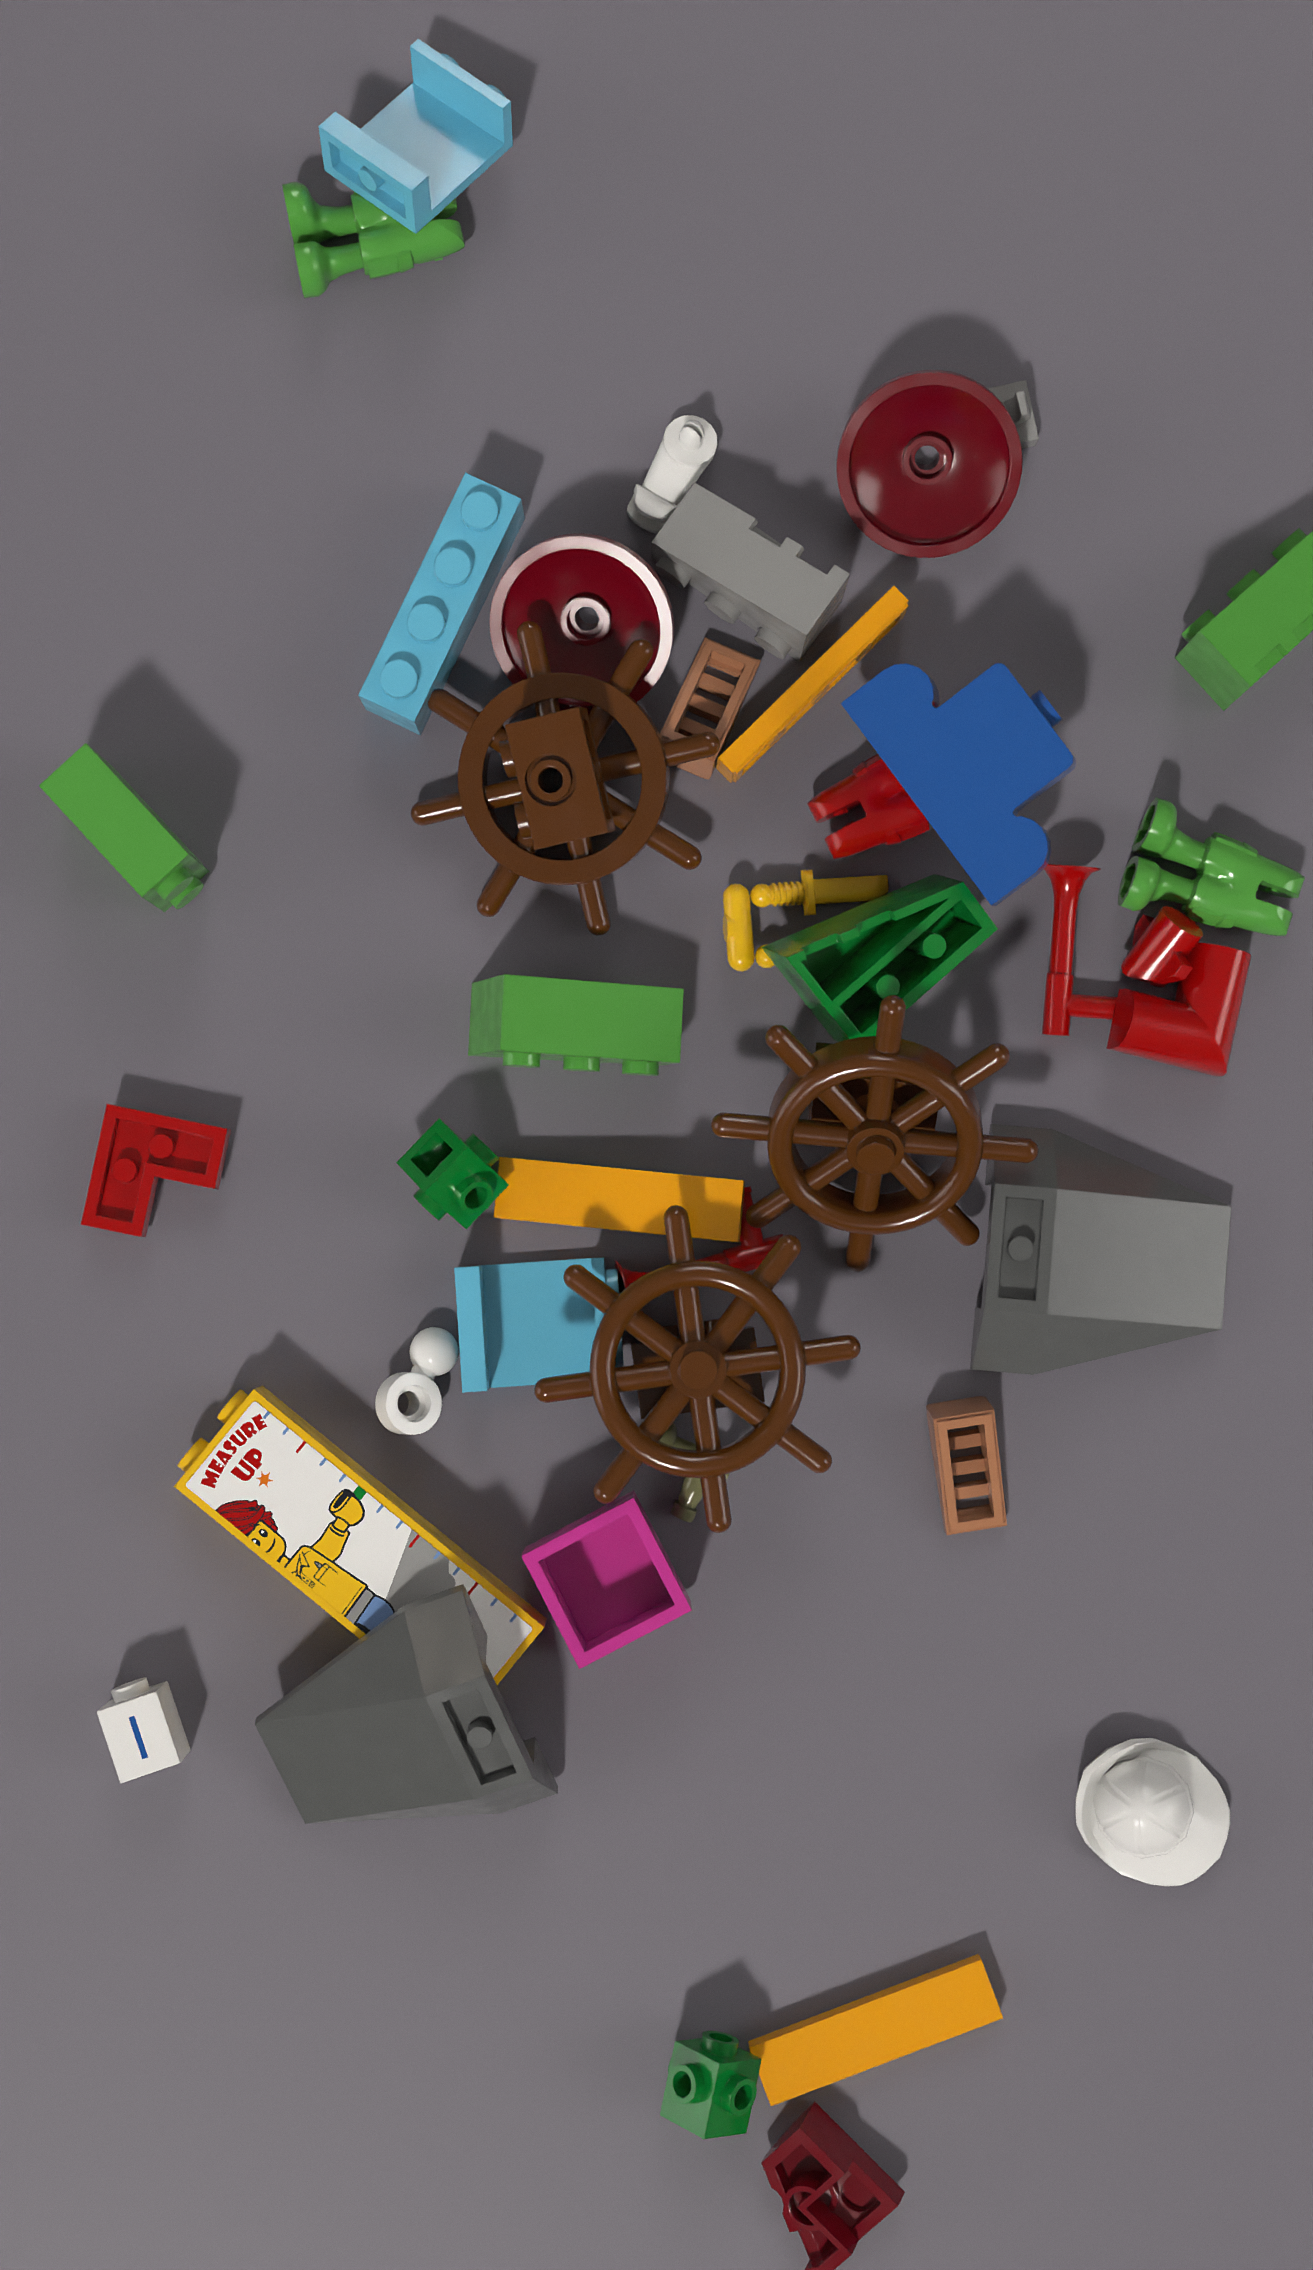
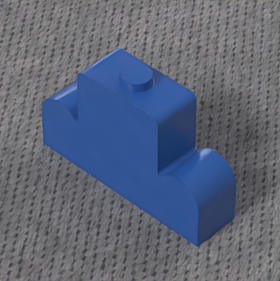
M904 663L894 664L884 669L841 703L991 906H997L1036 877L1047 866L1051 855V841L1046 830L1036 821L1023 816H1017L1022 808L1073 771L1076 767V759L1054 731L1053 727L1062 721V718L1041 690H1038L1029 697L1009 669L1002 663H996L939 706V691L935 682L919 667Z

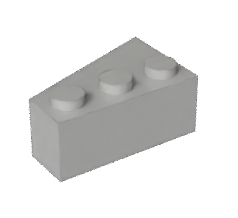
M694 482L651 542V558L657 561L654 566L655 570L664 579L678 588L684 589L689 584L707 597L704 604L722 620L734 624L739 619L757 632L754 637L755 641L772 655L784 659L789 654L800 662L842 603L850 573L835 564L828 574L823 573L800 558L804 552L802 545L788 537L780 544L756 527L758 523L756 518Z

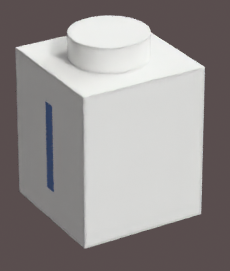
M144 1677L120 1685L111 1690L113 1700L108 1701L97 1711L120 1784L179 1764L191 1751L168 1681L149 1687L147 1678Z

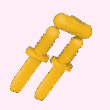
M813 869L801 870V883L799 881H795V883L790 881L789 884L788 882H783V884L777 882V885L775 882L771 883V885L760 883L751 889L750 895L747 888L741 884L734 883L729 885L723 892V935L727 946L729 965L734 970L741 972L750 969L754 959L762 968H771L775 965L762 949V947L768 944L758 947L754 955L750 899L754 905L762 908L769 905L776 907L778 904L781 907L783 904L784 906H789V904L794 906L795 903L796 905H801L802 903L804 916L816 915L815 904L870 901L885 895L889 889L888 875L813 879Z

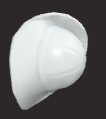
M1154 1738L1130 1739L1106 1748L1084 1768L1075 1796L1076 1825L1085 1843L1106 1864L1121 1875L1151 1885L1178 1886L1194 1881L1221 1857L1228 1837L1230 1809L1217 1779L1196 1756L1170 1743Z

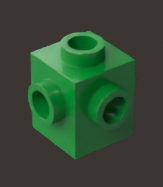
M440 1118L396 1162L419 1187L413 1194V1197L431 1215L440 1221L448 1213L465 1229L488 1209L492 1202L509 1186L492 1168L500 1158L474 1133L464 1141Z
M704 2031L702 2038L675 2041L668 2066V2077L660 2116L702 2139L746 2134L752 2105L756 2098V2084L762 2059L739 2048V2040L736 2037L719 2031Z

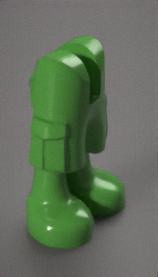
M296 181L282 184L304 298L319 297L327 290L331 281L356 270L364 268L365 275H369L370 279L381 278L399 272L404 273L414 268V264L442 260L443 257L458 252L465 247L460 222L447 219L457 211L456 198L415 234L356 192L350 195L352 205L326 206L319 205L314 201L308 188L303 183ZM358 233L359 242L334 247H324L319 244L325 240L348 234Z
M1156 797L1143 817L1132 845V851L1195 868L1197 877L1193 880L1181 877L1161 869L1156 862L1134 856L1127 863L1121 879L1118 905L1131 911H1138L1143 909L1149 901H1170L1182 904V911L1191 920L1215 926V928L1231 929L1232 927H1237L1266 935L1286 936L1293 913L1280 906L1256 899V892L1260 890L1279 897L1298 898L1305 877L1292 868L1259 855L1258 851L1249 844L1242 843L1226 835L1214 832L1203 843L1187 836L1176 826V807L1170 801Z

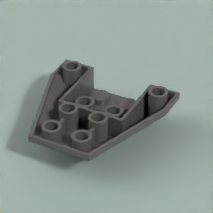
M990 1124L989 1135L1030 1138L1038 1145L1039 1153L1037 1158L1030 1163L987 1160L985 1185L991 1186L983 1295L982 1307L975 1308L970 1369L1034 1375L1222 1329L1232 1206L1056 1130Z
M464 1584L405 1604L256 1717L255 1726L305 1824L498 1814L558 1794V1785L536 1738L522 1740L486 1664L488 1635Z

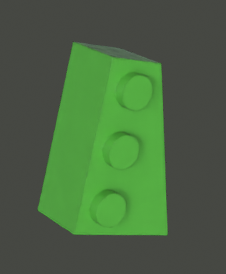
M1300 528L1295 530L1271 553L1278 561L1262 576L1255 569H1252L1226 593L1233 602L1217 616L1208 609L1181 634L1188 644L1178 653L1175 659L1223 711L1313 631V531L1306 535Z
M509 974L474 982L471 989L468 1056L503 1058V1066L540 1068V1060L563 1061V1070L600 1072V1063L622 1064V1074L659 1076V1066L680 1063L684 989Z

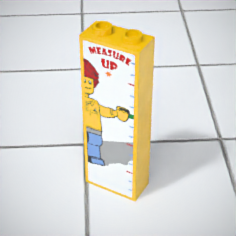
M263 1385L253 1389L249 1395L240 1389L218 1414L217 1418L224 1423V1426L211 1442L208 1443L202 1437L199 1438L177 1465L185 1473L175 1484L174 1487L359 1639L405 1604L464 1584L488 1635L486 1664L496 1685H498L545 1627L547 1619Z

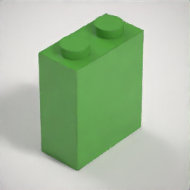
M85 743L39 785L142 898L163 912H166L172 905L176 909L184 907L203 889L204 884L200 879L209 870L117 770L88 744Z

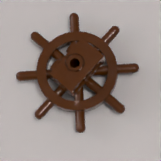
M524 621L517 629V637L527 679L513 684L499 693L481 712L444 689L438 688L432 692L428 701L429 709L467 733L458 765V792L415 803L411 809V818L416 824L425 826L465 816L477 841L499 863L477 900V910L481 915L485 917L495 916L502 908L520 876L544 884H577L587 928L593 935L601 936L606 934L611 926L601 878L628 864L646 845L686 870H693L700 865L702 860L700 850L660 825V822L665 812L669 795V767L714 756L719 751L720 741L715 734L704 732L663 742L649 715L629 696L653 656L654 649L648 640L643 638L634 640L610 680L605 682L581 674L552 673L540 626L534 621ZM558 699H577L591 703L594 706L589 715L585 707H575L561 711ZM534 705L537 717L510 723L518 714ZM616 719L627 731L636 749L598 758L597 748ZM492 750L501 754L507 776L509 778L517 776V778L487 785L488 764ZM642 773L641 794L636 809L606 791L604 782ZM514 804L519 828L515 838L505 830L493 809ZM615 826L623 830L621 835L610 845L594 853L591 841L592 836L616 831ZM567 843L571 859L551 858L535 853V851Z
M897 995L886 996L881 1001L876 1036L857 1037L834 1044L816 1042L813 1054L785 1026H771L765 1035L766 1043L791 1071L778 1087L770 1106L769 1115L761 1116L722 1112L715 1115L711 1121L712 1131L719 1137L767 1141L770 1166L780 1187L748 1208L746 1212L748 1224L754 1228L765 1227L796 1206L802 1212L822 1224L849 1232L846 1264L850 1270L855 1272L864 1271L869 1266L874 1235L906 1231L934 1219L961 1245L971 1246L975 1244L980 1236L979 1228L956 1203L966 1193L975 1179L981 1159L1030 1163L1037 1158L1039 1153L1038 1145L1030 1138L983 1134L981 1111L973 1087L1006 1066L1010 1058L1007 1047L1000 1043L991 1044L956 1067L939 1052L916 1042L902 1039L906 1005L904 1000ZM809 1105V1119H799ZM944 1106L955 1123L956 1132L935 1130L938 1110ZM795 1144L838 1148L808 1167L801 1158ZM907 1153L947 1156V1158L929 1176ZM854 1167L857 1170L855 1193L829 1184ZM891 1172L906 1189L880 1194L882 1175Z
M674 1205L665 1211L663 1217L669 1265L643 1275L620 1294L581 1265H571L565 1270L563 1279L566 1286L602 1312L604 1316L593 1340L589 1371L542 1378L535 1384L534 1394L539 1401L544 1403L593 1397L604 1425L622 1447L594 1485L593 1494L597 1501L603 1504L613 1502L642 1463L649 1467L670 1475L700 1478L707 1526L715 1533H723L729 1529L732 1522L725 1474L740 1470L754 1463L776 1444L815 1473H824L829 1470L832 1464L830 1453L792 1424L803 1397L806 1366L852 1360L859 1355L861 1345L859 1340L853 1335L802 1341L792 1315L784 1303L772 1291L801 1252V1243L796 1236L787 1234L780 1237L755 1272L750 1275L725 1264L695 1261L688 1213L683 1207ZM699 1286L720 1289L736 1296L720 1318L703 1321ZM674 1290L678 1325L661 1326L640 1309L656 1297ZM755 1312L762 1317L768 1326L775 1345L757 1347L754 1327L746 1326ZM626 1330L640 1342L631 1343L633 1365L615 1368L618 1346ZM779 1370L775 1395L770 1406H767L763 1403L765 1399L761 1373ZM637 1390L641 1419H644L640 1425L633 1420L620 1396L621 1392ZM728 1407L752 1425L753 1428L741 1438L721 1446L716 1409ZM691 1412L696 1450L677 1448L660 1441L679 1414Z

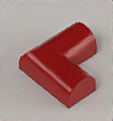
M1197 943L1186 958L1193 966V969L1185 980L1178 982L1175 1001L1126 988L1119 989L1106 1049L1213 1076H1224L1227 1073L1252 957L1251 954L1227 946Z

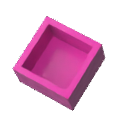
M634 1490L526 1546L521 1555L579 1669L692 1611L691 1600Z

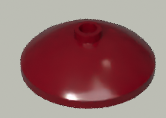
M914 371L895 377L869 393L853 411L845 425L838 445L836 458L837 482L842 501L851 519L876 544L897 554L909 557L935 558L947 556L965 550L981 541L998 526L1009 511L1016 497L1022 474L1020 438L1008 410L994 393L972 378L951 371ZM923 446H932L938 451L936 459L929 464H921L915 459L916 452Z
M570 533L554 536L536 543L518 556L509 566L495 590L491 603L489 626L492 646L502 670L512 684L527 679L517 637V629L524 621H534L540 626L552 673L581 674L605 682L610 680L634 640L640 638L648 640L653 646L654 653L629 695L636 702L643 698L659 680L671 654L674 639V617L668 594L661 580L650 565L637 553L623 544L606 537L594 534ZM585 606L593 608L599 616V621L594 624L584 622L579 615V609ZM558 699L561 711L575 707H585L589 715L594 706L591 703L577 699Z

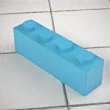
M465 472L358 696L367 711L421 736L432 713L428 707L430 696L435 689L444 688L524 522L525 516L521 498Z

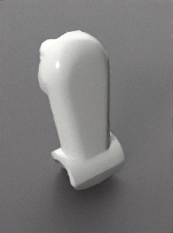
M684 415L674 419L666 427L663 439L642 486L636 484L634 494L627 506L629 518L641 528L658 534L693 483L698 480L713 460L718 445L717 434L712 425L705 419L694 415Z

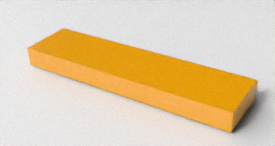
M895 586L888 590L718 757L716 769L730 783L733 781L736 783L904 618L909 606V600Z
M499 1157L498 1174L509 1186L495 1199L493 1218L666 1235L663 1219L664 1213L669 1207L678 1205L683 1207L688 1213L692 1238L730 1242L740 1241L745 1190L744 1180Z
M979 1954L749 2040L748 2044L751 2054L762 2059L759 2076L770 2106H774L1003 2019V2015Z

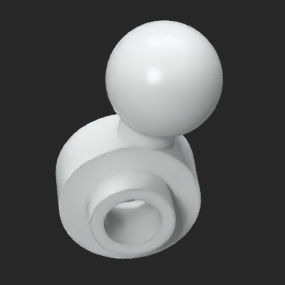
M438 1327L426 1328L413 1338L409 1351L411 1362L414 1365L411 1372L391 1375L378 1389L375 1399L377 1416L383 1426L393 1433L409 1435L424 1433L432 1428L440 1416L442 1398L434 1379L436 1376L449 1372L454 1367L458 1359L459 1349L453 1335L447 1330ZM402 1393H405L409 1400L408 1409L404 1414L399 1411L397 1405L398 1398Z

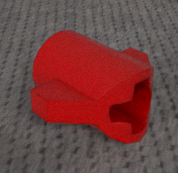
M1162 907L1155 918L1143 914L1135 925L1132 949L1122 962V973L1138 981L1150 982V985L1158 988H1164L1168 983L1185 980L1193 969V966L1186 958L1203 937L1202 930L1188 916L1172 907Z

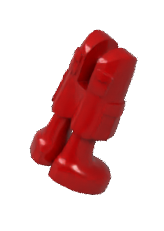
M879 754L859 763L851 770V775L820 792L807 803L816 823L849 813V810L859 805L862 806L866 814L864 818L856 822L851 821L824 839L833 859L848 857L884 843L886 845L902 843L904 840L930 830V823Z

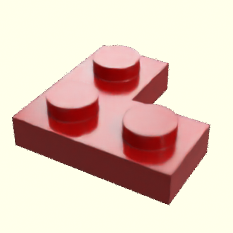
M107 1104L81 1225L146 1237L158 1178L219 1189L231 1129Z

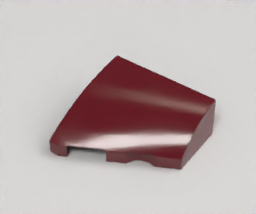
M815 2101L783 2133L761 2162L771 2188L777 2191L782 2198L784 2205L782 2215L789 2232H799L810 2260L805 2270H835L852 2255L858 2241L899 2206L905 2193Z

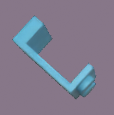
M419 39L410 45L413 83L360 129L337 112H334L318 126L324 171L415 234L513 146L511 101L498 88L490 84L486 85L462 69L452 57L444 53L440 54Z
M605 1257L455 1267L462 1393L488 1391L490 1388L535 1385L537 1381L545 1377L588 1372L593 1340L604 1314L567 1287L564 1283L563 1275L569 1266L581 1265L619 1293L618 1270L606 1269ZM622 1337L617 1350L615 1368L624 1366Z

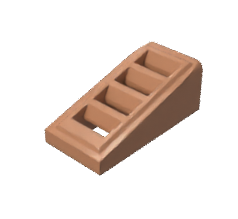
M707 637L704 638L664 723L660 736L663 742L704 732H711L719 738L720 748L714 756L674 765L675 767L703 779L711 778L717 765V759L723 752L759 669L761 660ZM707 665L739 678L736 686L704 673ZM697 688L727 700V706L725 707L695 694ZM687 711L717 723L716 729L685 717Z
M984 1396L928 1404L926 1411L946 1535L1007 1526L994 1408ZM977 1425V1429L956 1431L948 1433L947 1431L950 1429ZM976 1446L981 1448V1454L950 1457L951 1450ZM984 1471L985 1479L953 1483V1476ZM988 1495L989 1504L956 1509V1500Z

